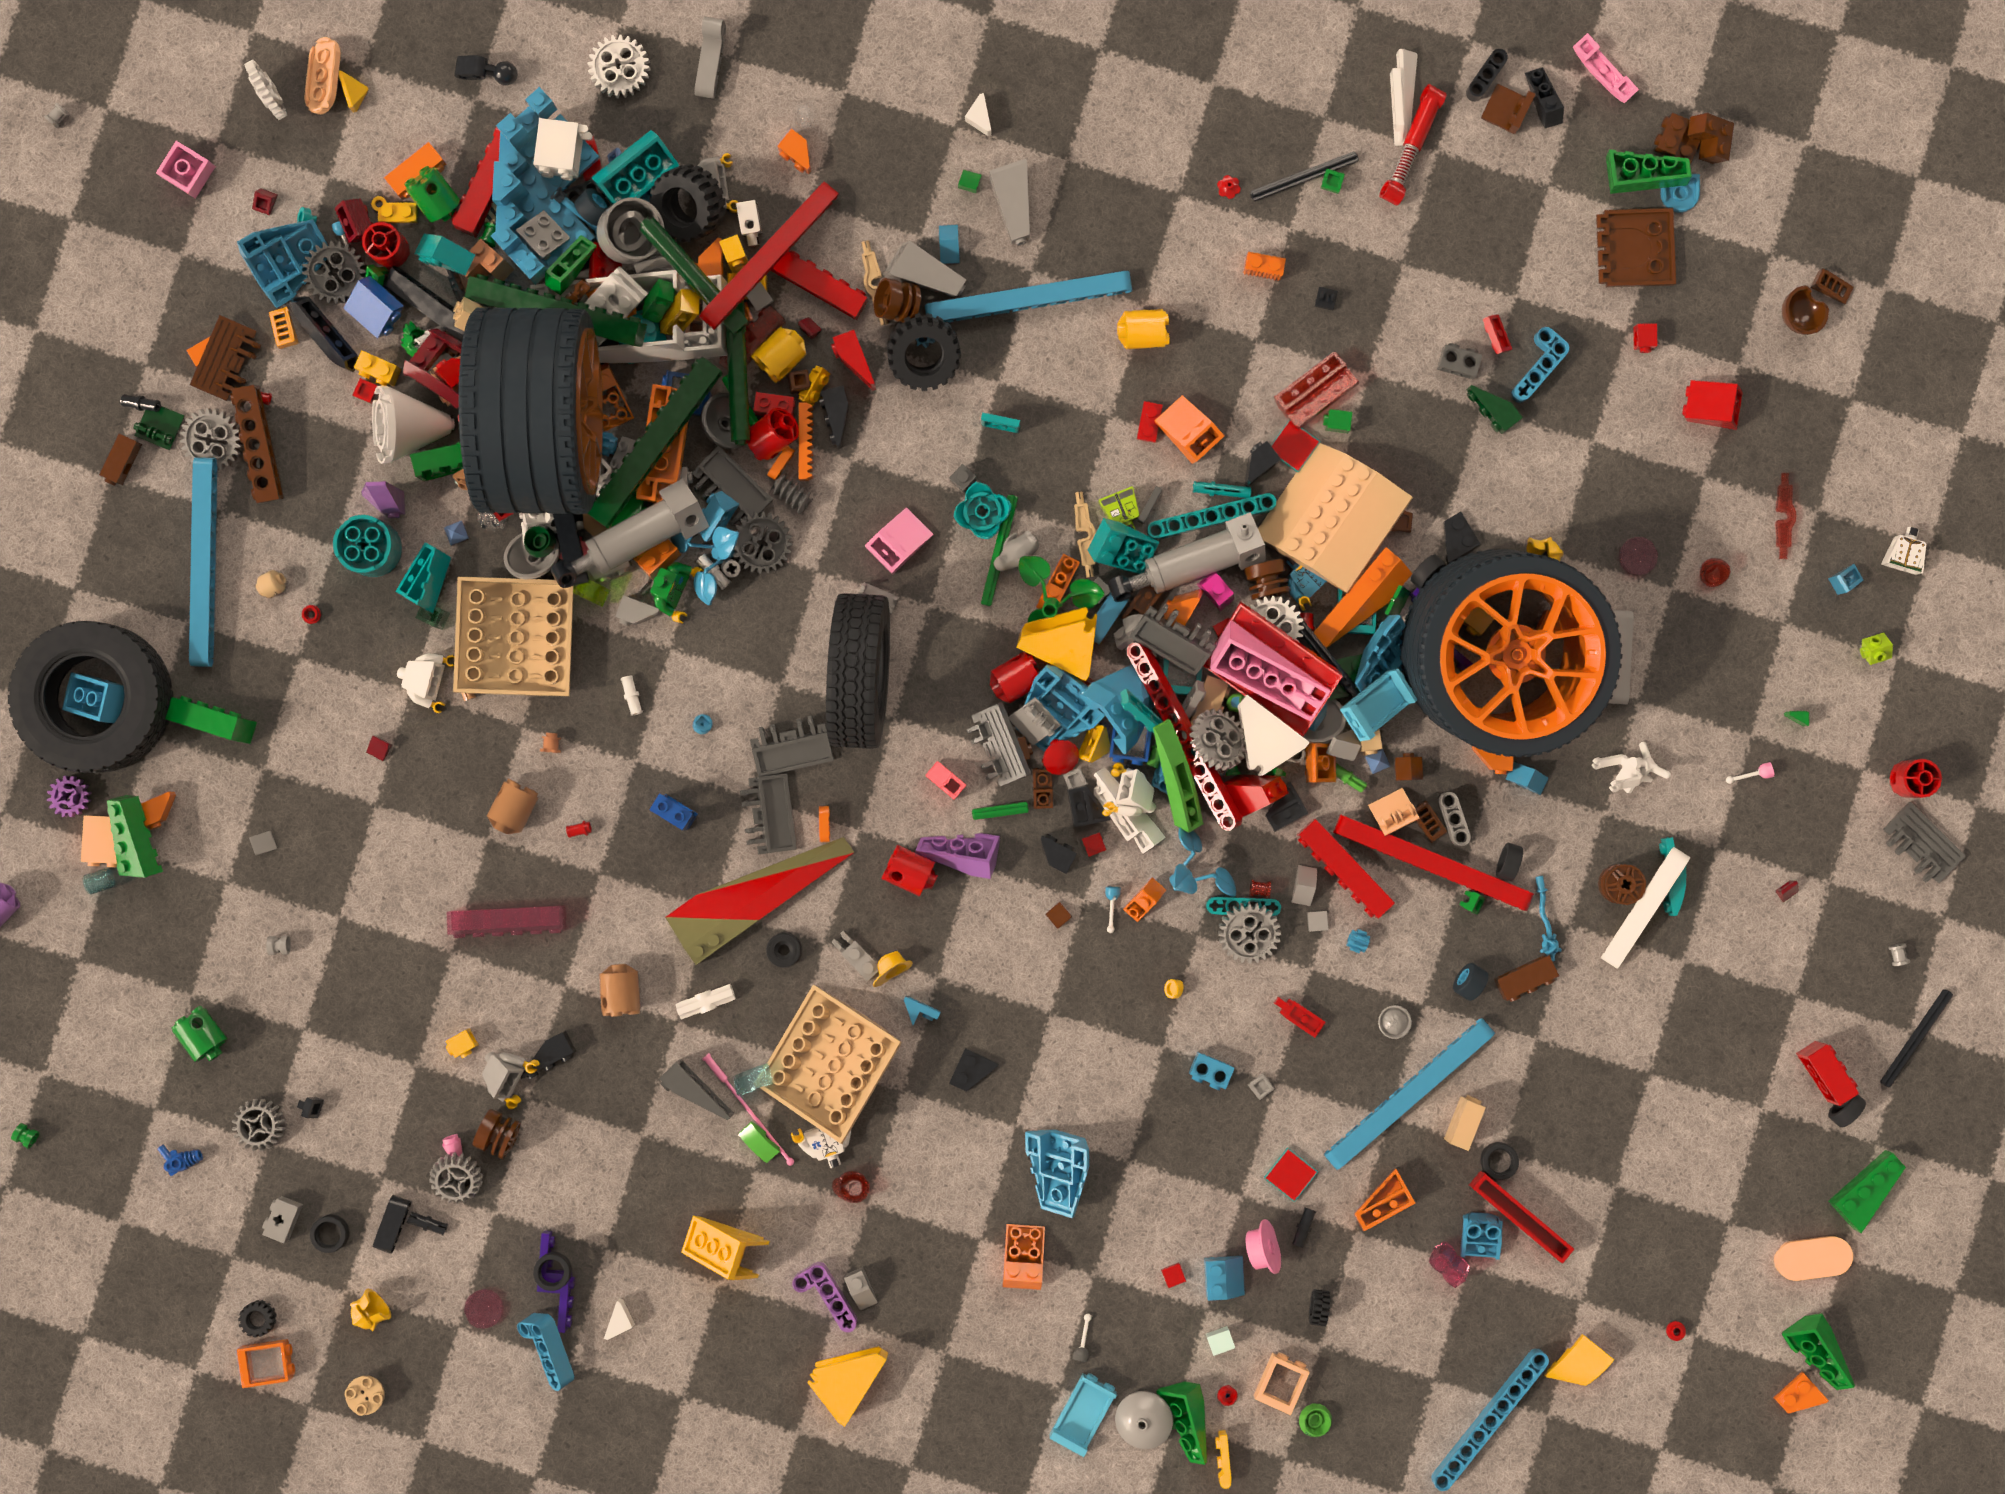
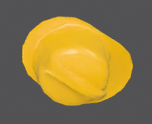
M898 951L884 955L878 961L877 967L880 976L874 981L873 987L881 986L893 977L907 971L912 966V961H906Z

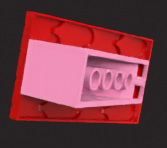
M1241 601L1215 642L1216 647L1212 651L1211 656L1203 665L1244 696L1248 695L1302 737H1304L1343 677V674L1337 668L1317 656L1316 653L1290 637L1286 632Z

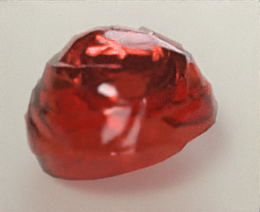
M1710 558L1704 561L1700 567V579L1709 587L1722 585L1731 573L1730 565L1719 558Z

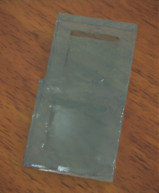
M768 1064L733 1076L737 1096L756 1091V1088L773 1084Z

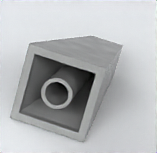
M1023 159L989 171L990 183L1011 244L1016 243L1017 246L1025 244L1027 239H1030L1027 160Z
M911 241L901 244L882 274L886 278L914 283L920 288L951 297L957 296V294L960 295L966 287L964 285L965 278Z

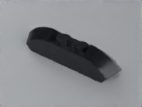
M307 296L292 298L290 304L296 319L325 355L336 365L354 372L358 355L312 299Z

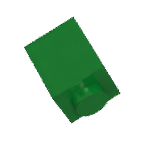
M1329 409L1327 414L1323 416V425L1326 426L1325 431L1348 434L1351 429L1353 412Z

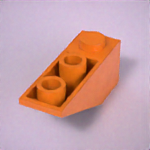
M1065 554L1062 555L1046 586L1048 598L1054 597L1059 602L1061 601L1080 564L1079 561ZM1043 593L1036 606L1038 609H1042L1045 602L1043 600Z

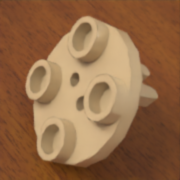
M360 1376L355 1378L345 1390L346 1402L348 1407L357 1415H369L376 1412L382 1406L385 1399V1391L382 1384L376 1378Z

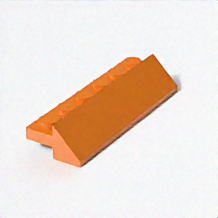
M652 384L647 425L651 421H655L658 417L656 415L658 410L662 406H666L669 402V395L678 389ZM688 422L637 489L636 499L657 503L663 500L659 491L680 480Z

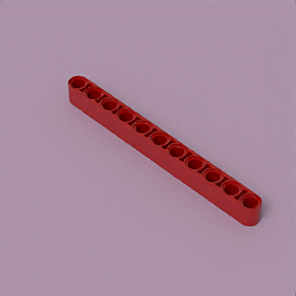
M824 181L705 307L699 318L715 330L832 205V201L837 199L839 193Z
M1138 642L1130 644L1127 648V655L1162 720L1169 719L1186 756L1190 771L1219 825L1227 831L1239 827L1242 823V816L1215 766L1209 768L1208 761L1203 764V757L1197 758L1198 751H1196V756H1193L1191 753V749L1196 747L1195 744L1190 743L1194 740V738L1189 736L1193 732L1190 729L1192 724L1152 650ZM1137 646L1141 650L1140 655H1138L1136 651ZM1146 663L1150 666L1149 672L1145 668ZM1155 680L1159 682L1158 689L1155 687ZM1164 697L1168 699V706L1164 703ZM1173 714L1178 718L1177 723L1173 720ZM1183 731L1187 734L1186 740L1182 736ZM1201 765L1205 767V774L1200 769ZM1210 782L1215 786L1214 791L1210 788ZM1219 799L1224 802L1223 808L1219 805ZM1229 816L1233 819V825L1228 821Z
M1343 815L1339 816L1333 833L1358 842L1371 849H1376L1388 856H1393L1398 860L1412 864L1442 878H1447L1452 882L1464 885L1469 889L1483 893L1513 907H1518L1526 912L1534 896L1532 892L1390 834L1385 836L1383 831Z

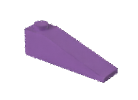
M386 481L365 483L361 491L362 496L382 514L388 515V518H400V515L405 514L404 491Z
M978 833L975 834V838L964 839L963 835H957V838L947 840L945 836L921 837L915 853L968 875L991 879L996 866L1000 836Z

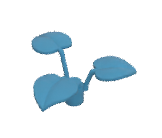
M717 527L714 530L712 536L714 545L690 542L692 537L685 540L681 532L671 537V542L678 548L680 553L687 552L689 546L712 549V556L717 561L704 569V573L699 571L694 577L695 592L700 600L707 605H712L717 591L716 580L708 571L723 563L724 559L733 558L735 553L734 548L739 532L726 527Z
M1180 827L1178 830L1180 842L1185 849L1191 851V854L1183 864H1178L1175 867L1174 874L1170 876L1169 880L1173 890L1194 894L1197 891L1196 881L1215 878L1216 886L1223 893L1235 897V882L1231 874L1222 867L1216 869V874L1213 873L1197 878L1193 877L1192 872L1186 865L1194 857L1195 852L1200 853L1202 851V843L1194 830L1188 833Z

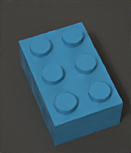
M71 672L62 710L100 722L115 723L123 707L125 698L124 686L91 675Z

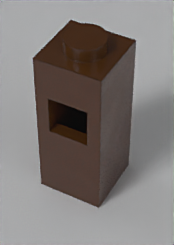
M118 434L99 474L105 477L104 481L113 486L116 483L123 485L142 444L122 434Z

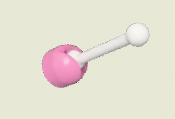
M1768 762L1760 765L1756 772L1736 777L1728 776L1726 782L1731 784L1736 780L1760 775L1763 778L1774 777V770L1772 764Z

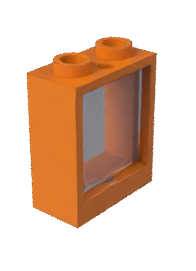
M288 1339L244 1345L237 1349L242 1388L287 1382L294 1377L295 1365L291 1362L293 1349Z

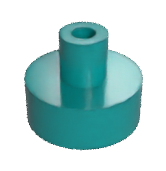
M301 207L298 212L297 222L313 219L316 223L317 216L312 215L311 209Z

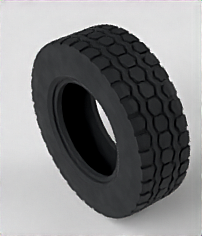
M842 593L838 594L835 601L829 638L826 681V725L828 741L831 746L876 749L880 746L886 714L890 660V610L886 596Z
M76 621L47 630L39 635L40 638H35L29 644L30 646L25 648L21 653L22 657H19L15 664L16 668L11 673L10 678L12 680L8 686V691H10V695H8L10 708L8 709L10 717L13 718L11 720L15 730H18V736L22 741H25L24 744L30 751H34L33 753L40 759H44L43 761L52 766L68 771L105 773L130 766L131 763L134 764L142 759V756H146L152 750L151 747H155L159 742V737L163 736L166 730L165 726L169 723V720L165 718L173 697L171 678L168 677L167 667L163 665L164 661L159 654H156L157 651L142 637L130 630L112 624L95 621ZM99 658L110 664L120 676L124 686L125 699L120 716L110 728L98 735L86 737L74 731L65 722L59 709L58 695L64 677L74 666L85 660Z

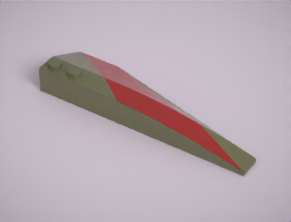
M844 837L699 893L665 918L695 965H697L855 852Z

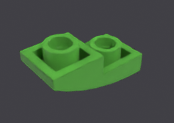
M752 1121L739 1132V1136L745 1144L766 1163L780 1152V1147L766 1137V1131Z

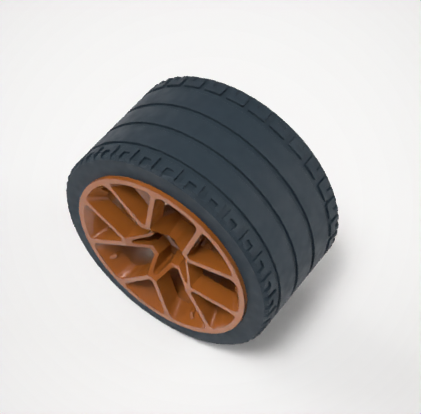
M476 308L470 314L465 326L460 357L459 430L462 463L468 494L473 506L480 513L547 512L551 514H587L592 509L596 497L602 460L603 394L597 340L591 317L585 309Z

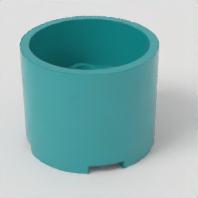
M355 515L346 520L339 529L337 528L333 538V550L336 558L347 569L367 577H380L391 572L399 563L402 555V542L397 531L389 524L369 515ZM366 542L369 543V546H366L365 548L362 547V545L366 544Z

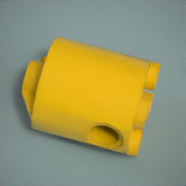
M1163 309L1124 311L1117 323L1118 339L1126 349L1165 347V345L1169 344V333H1167L1165 325H1169L1168 314Z
M779 327L753 352L751 358L761 370L765 371L777 383L807 355L805 342L795 330Z

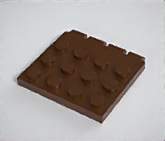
M1673 208L1604 210L1603 214L1596 215L1597 229H1603V231L1597 232V248H1604V250L1598 251V267H1605V269L1598 270L1599 284H1606V288L1674 286L1676 284Z

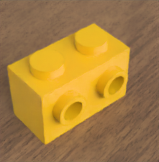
M362 350L354 366L359 371L358 375L366 379L373 377L377 379L376 383L382 386L389 384L393 387L402 370L397 365Z

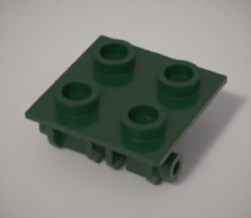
M161 406L159 412L145 410L141 421L134 424L133 429L136 430L134 436L170 451L185 415Z

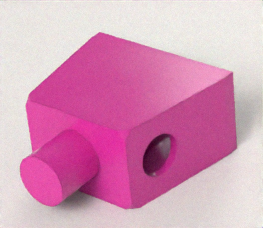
M1217 573L1207 575L1197 583V586L1204 591L1203 593L1220 612L1235 599L1233 591Z

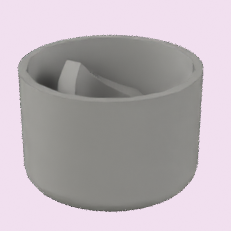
M640 198L622 199L605 210L597 225V239L603 252L612 260L622 264H635L654 254L657 249L640 231V223L647 217L650 219L654 217L664 228V222L658 210L651 203ZM624 221L632 222L639 231L638 240L634 244H623L619 238V228Z

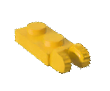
M1226 1430L1218 1431V1437H1215L1216 1449H1220V1456H1217L1218 1468L1222 1469L1218 1473L1220 1486L1224 1489H1229L1232 1482L1228 1438Z

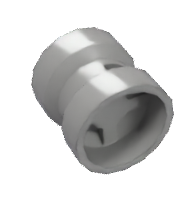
M283 935L280 938L268 936L266 942L268 955H276L277 953L282 955L290 954V936Z

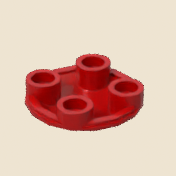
M1054 739L1044 753L1042 764L1052 774H1066L1076 766L1079 759V750L1071 741Z

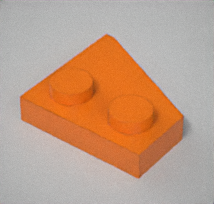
M1803 1372L1774 1397L1788 1414L1825 1404L1829 1401Z

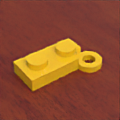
M381 196L373 198L371 205L374 210L378 211V222L417 223L416 203H387L385 198ZM379 200L383 203L381 207L376 206V202Z

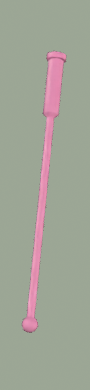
M710 1053L702 1058L718 1079L727 1085L760 1128L766 1131L768 1138L780 1147V1153L787 1160V1164L789 1166L793 1165L794 1159L785 1153L728 1082V1077L712 1059Z

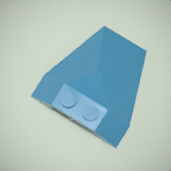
M311 219L252 232L237 241L241 256L259 286L273 305L278 308L294 298L300 287L307 283L303 280L308 278V275L302 274V272L307 271V268L302 266V264L309 263L305 256L311 258L312 255L309 251L316 252L315 245L323 248V242L326 243L314 220ZM318 264L315 270L317 271L322 264Z
M1389 615L1385 621L1381 622L1379 628L1365 647L1355 684L1360 692L1386 671L1393 669L1402 671L1401 665L1403 663L1400 660V644H1402V640H1400V637L1406 625L1400 615Z
M1133 664L1092 682L1080 694L1091 710L1100 708L1115 728L1118 735L1113 741L1123 754H1127L1138 742L1145 725L1141 721L1138 722L1130 711L1124 710L1121 705L1122 698L1120 692L1127 688L1151 711L1154 707V703Z
M1046 665L1034 678L1025 704H1027L1036 697L1061 724L1060 727L1054 730L1055 733L1049 737L1047 735L1035 744L1044 752L1050 746L1052 740H1067L1071 737H1076L1079 733L1094 728L1105 716L1100 708L1091 710L1080 696L1088 687L1076 676L1051 665Z
M1058 1130L1026 1131L1025 1150L1027 1156H1030L1033 1166L1030 1169L1031 1173L1035 1174L1037 1181L1035 1188L1041 1209L1073 1218L1089 1169V1147L1086 1139Z

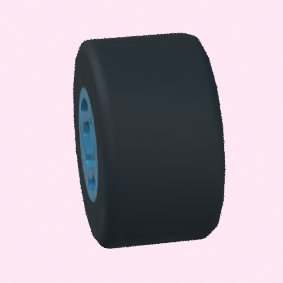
M591 188L586 189L575 201V208L580 216L594 226L598 225V221L605 210L611 207L610 203L601 193Z
M1474 963L1465 965L1455 978L1453 984L1454 992L1469 1001L1475 1000L1488 983V972Z

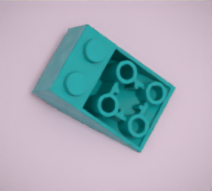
M1103 518L1087 550L1094 562L1142 574L1146 569L1145 560L1153 557L1160 542L1120 522Z

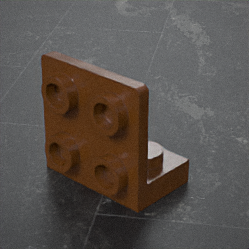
M1497 84L1483 111L1481 119L1515 135L1523 122L1535 93L1528 91L1523 96Z

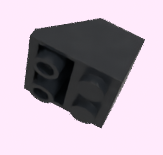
M1049 834L1046 837L1041 836L1040 840L1048 865L1067 874L1077 853L1073 852L1075 848L1066 843L1063 846L1056 843L1058 839Z

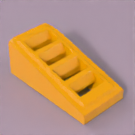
M288 307L269 312L277 347L283 349L299 344ZM285 313V317L275 319V316ZM283 321H286V322H287V324H283V325H280V326L277 325V323H280V322H283ZM288 328V331L279 332L281 329ZM290 335L289 338H285V339H282V338H281L282 336Z

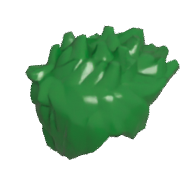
M410 321L409 325L406 323L403 329L404 337L401 339L403 342L401 346L408 355L413 357L418 350L413 346L417 344H413L414 339L424 335L426 330H421L419 326L416 327Z

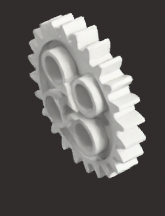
M612 35L611 41H608L605 37V44L598 42L600 48L593 47L595 55L589 54L590 59L593 60L588 62V66L591 67L588 72L590 75H593L591 80L596 82V88L601 87L602 93L607 91L609 97L612 96L613 92L616 98H619L620 93L625 98L627 97V92L634 95L633 89L640 91L638 85H645L643 78H649L646 71H650V67L647 66L650 60L645 58L647 52L642 51V45L637 46L636 40L631 42L629 36L623 40L622 35H619L618 40H616L614 35ZM630 52L631 56L629 58H622L624 53ZM606 56H612L610 62H604ZM628 71H635L632 77H626ZM609 75H616V78L614 80H607Z
M254 60L245 63L246 71L249 74L248 78L265 107L269 108L278 120L286 117L287 112L282 105L284 102L267 73L263 72Z
M1265 596L1264 603H1261L1258 599L1256 600L1258 606L1250 605L1251 609L1265 617L1272 624L1282 615H1285L1286 617L1277 627L1281 629L1282 623L1289 622L1292 630L1287 634L1296 641H1298L1297 637H1303V634L1298 632L1304 629L1303 626L1299 625L1303 619L1297 618L1301 612L1293 611L1296 605L1288 606L1290 600L1282 603V597L1275 601V597L1272 596L1271 601H1268ZM1270 608H1275L1278 611L1277 618L1271 619L1268 617L1267 612Z

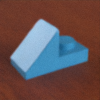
M909 996L904 998L912 1025H914L919 1012L923 1013L922 1017L928 1020L938 1019L941 1011Z

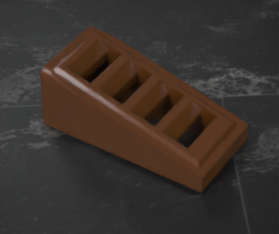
M1822 268L1818 271L1810 288L1842 304H1846L1854 287ZM1826 278L1827 280L1825 284L1822 285L1821 283L1823 279ZM1830 281H1832L1833 284H1832L1831 288H1830V289L1827 288L1828 285H1829V283H1830ZM1838 284V285H1840V286H1839L1837 292L1835 293V292H1833V291H1834L1836 285ZM1844 287L1846 288V291L1843 297H1841L1840 293Z
M1426 800L1415 807L1417 814L1424 809L1427 810L1416 822L1431 843L1447 832ZM1430 814L1431 818L1423 823L1422 820ZM1435 821L1436 824L1429 829L1426 828L1428 824ZM1437 827L1440 828V830L1436 832L1434 835L1430 834V832L1436 829Z

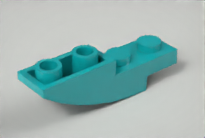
M1673 837L1662 838V843L1659 844L1660 852L1662 855L1664 854L1665 858L1671 849L1675 847ZM1686 866L1665 896L1666 901L1663 902V906L1669 916H1677L1681 908L1686 889Z

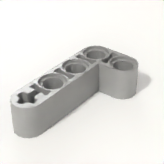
M704 16L702 22L703 42L695 83V96L714 99L719 77L717 72L720 71L722 59L720 54L723 53L725 41L723 36L726 35V25L723 19Z

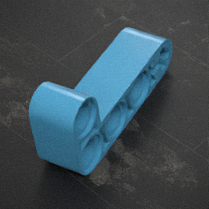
M1549 327L1541 328L1534 336L1535 344L1544 351V354L1513 388L1511 396L1515 402L1521 403L1527 400L1569 351V344ZM1540 334H1546L1548 341H1543L1540 338ZM1555 346L1562 348V354L1556 353ZM1547 360L1550 363V368H1545L1542 361ZM1531 374L1537 376V383H1534L1530 380ZM1527 386L1528 389H1526L1523 395L1520 396V390Z
M532 1313L517 1324L519 1334L524 1338L533 1339L550 1386L555 1391H560L574 1380V1373L554 1319L549 1314Z

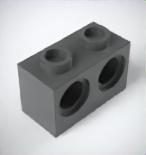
M1445 344L1442 348L1436 370L1473 380L1477 376L1482 354H1478V351L1475 349H1461L1457 344ZM1446 355H1454L1455 362H1449ZM1465 359L1472 360L1473 367H1467Z

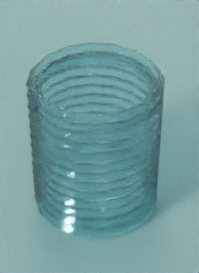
M109 868L86 874L82 878L84 888L90 895L115 886V879Z

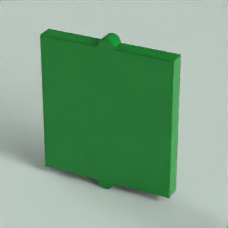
M1399 585L1394 596L1391 598L1385 614L1388 616L1400 615L1411 592Z

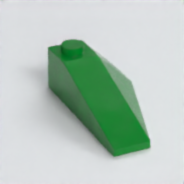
M1822 1313L1804 1316L1782 1332V1336L1789 1347L1795 1353L1800 1351L1806 1357L1805 1362L1809 1366L1813 1364L1820 1369L1819 1375L1836 1390L1855 1387L1833 1330Z
M1181 1382L1157 1389V1395L1167 1402L1172 1411V1430L1176 1429L1180 1434L1179 1443L1189 1462L1205 1465L1207 1463L1205 1405L1200 1384Z

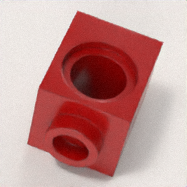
M1657 323L1637 324L1633 327L1634 350H1640V353H1650L1651 350L1657 347Z

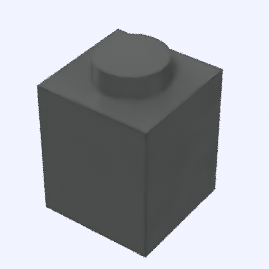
M963 464L949 477L950 481L963 493L977 480L976 476Z

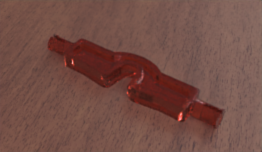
M1781 473V485L1777 487L1775 510L1787 515L1786 520H1777L1775 522L1776 547H1780L1779 559H1788L1787 548L1791 547L1792 527L1796 522V510L1792 504L1793 486L1789 485V473Z

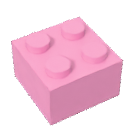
M176 141L156 174L196 199L216 166Z

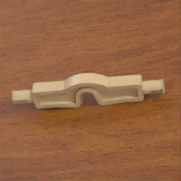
M867 240V248L865 241L861 242L864 251L862 254L865 268L864 286L866 292L872 297L874 304L877 286H873L871 283L873 280L881 278L882 274L875 252H871L870 243ZM879 318L881 326H884L883 319ZM884 319L885 325H888V320Z
M1076 492L1077 504L1074 505L1075 530L1088 533V537L1079 539L1077 544L1082 566H1085L1086 578H1090V575L1094 577L1093 565H1095V562L1087 549L1096 531L1090 522L1088 504L1084 503L1083 492H1080V499L1079 492Z

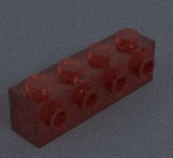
M771 306L767 309H762L758 314L759 318L745 328L747 365L753 360L751 358L753 352L779 327L786 323L784 317ZM720 356L719 364L728 372L727 356Z

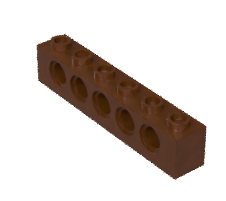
M250 385L231 389V402L235 405L237 412L235 413V421L239 424L241 431L239 432V439L244 444L245 449L243 457L245 462H248L249 467L247 476L253 485V489H251L252 497L256 500V503L284 499L260 386ZM249 401L251 403V410L247 412L244 409V404ZM252 420L256 425L253 431L248 428V424ZM256 439L260 443L257 450L252 446L253 441ZM260 458L264 462V466L261 469L256 464ZM263 477L268 480V485L265 488L261 485Z

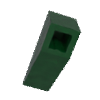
M1473 385L1466 389L1468 398L1473 403L1476 402L1480 407L1479 412L1485 418L1488 417L1492 422L1491 427L1495 432L1503 434L1523 418L1511 402Z

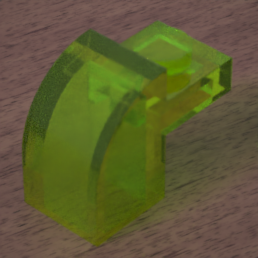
M592 580L573 587L574 594L603 607L611 591Z

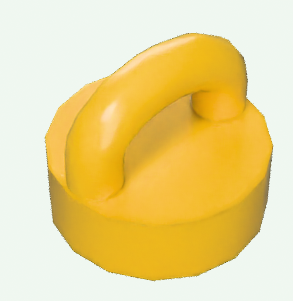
M1168 980L1164 990L1166 996L1173 999L1179 998L1183 993V982L1181 980Z

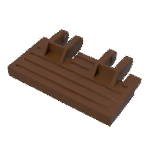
M219 315L190 386L227 401L230 393L223 391L222 388L229 391L237 388L225 384L227 377L241 384L246 383V379L229 372L231 370L239 373L245 358L238 356L237 353L254 360L257 357L254 353L241 349L242 342L256 349L261 348V344L244 337L246 335L254 338L256 331Z

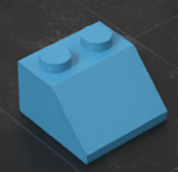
M723 491L715 494L712 493L707 499V507L702 509L709 525L707 529L700 532L703 540L706 542L712 539L713 532L717 527L727 526L739 506L738 502Z
M1243 1256L1204 1258L1206 1298L1208 1301L1228 1300L1245 1295Z

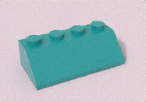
M650 130L591 178L608 200L615 204L625 198H640L654 186L655 180L661 177V174L680 165L660 137Z

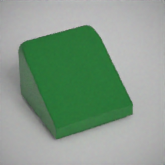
M963 170L958 188L977 193L982 175Z
M1788 711L1784 713L1785 717L1803 727L1809 726L1808 711Z

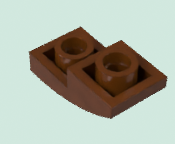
M1033 768L1034 809L1053 808L1052 773L1048 772L1046 768Z

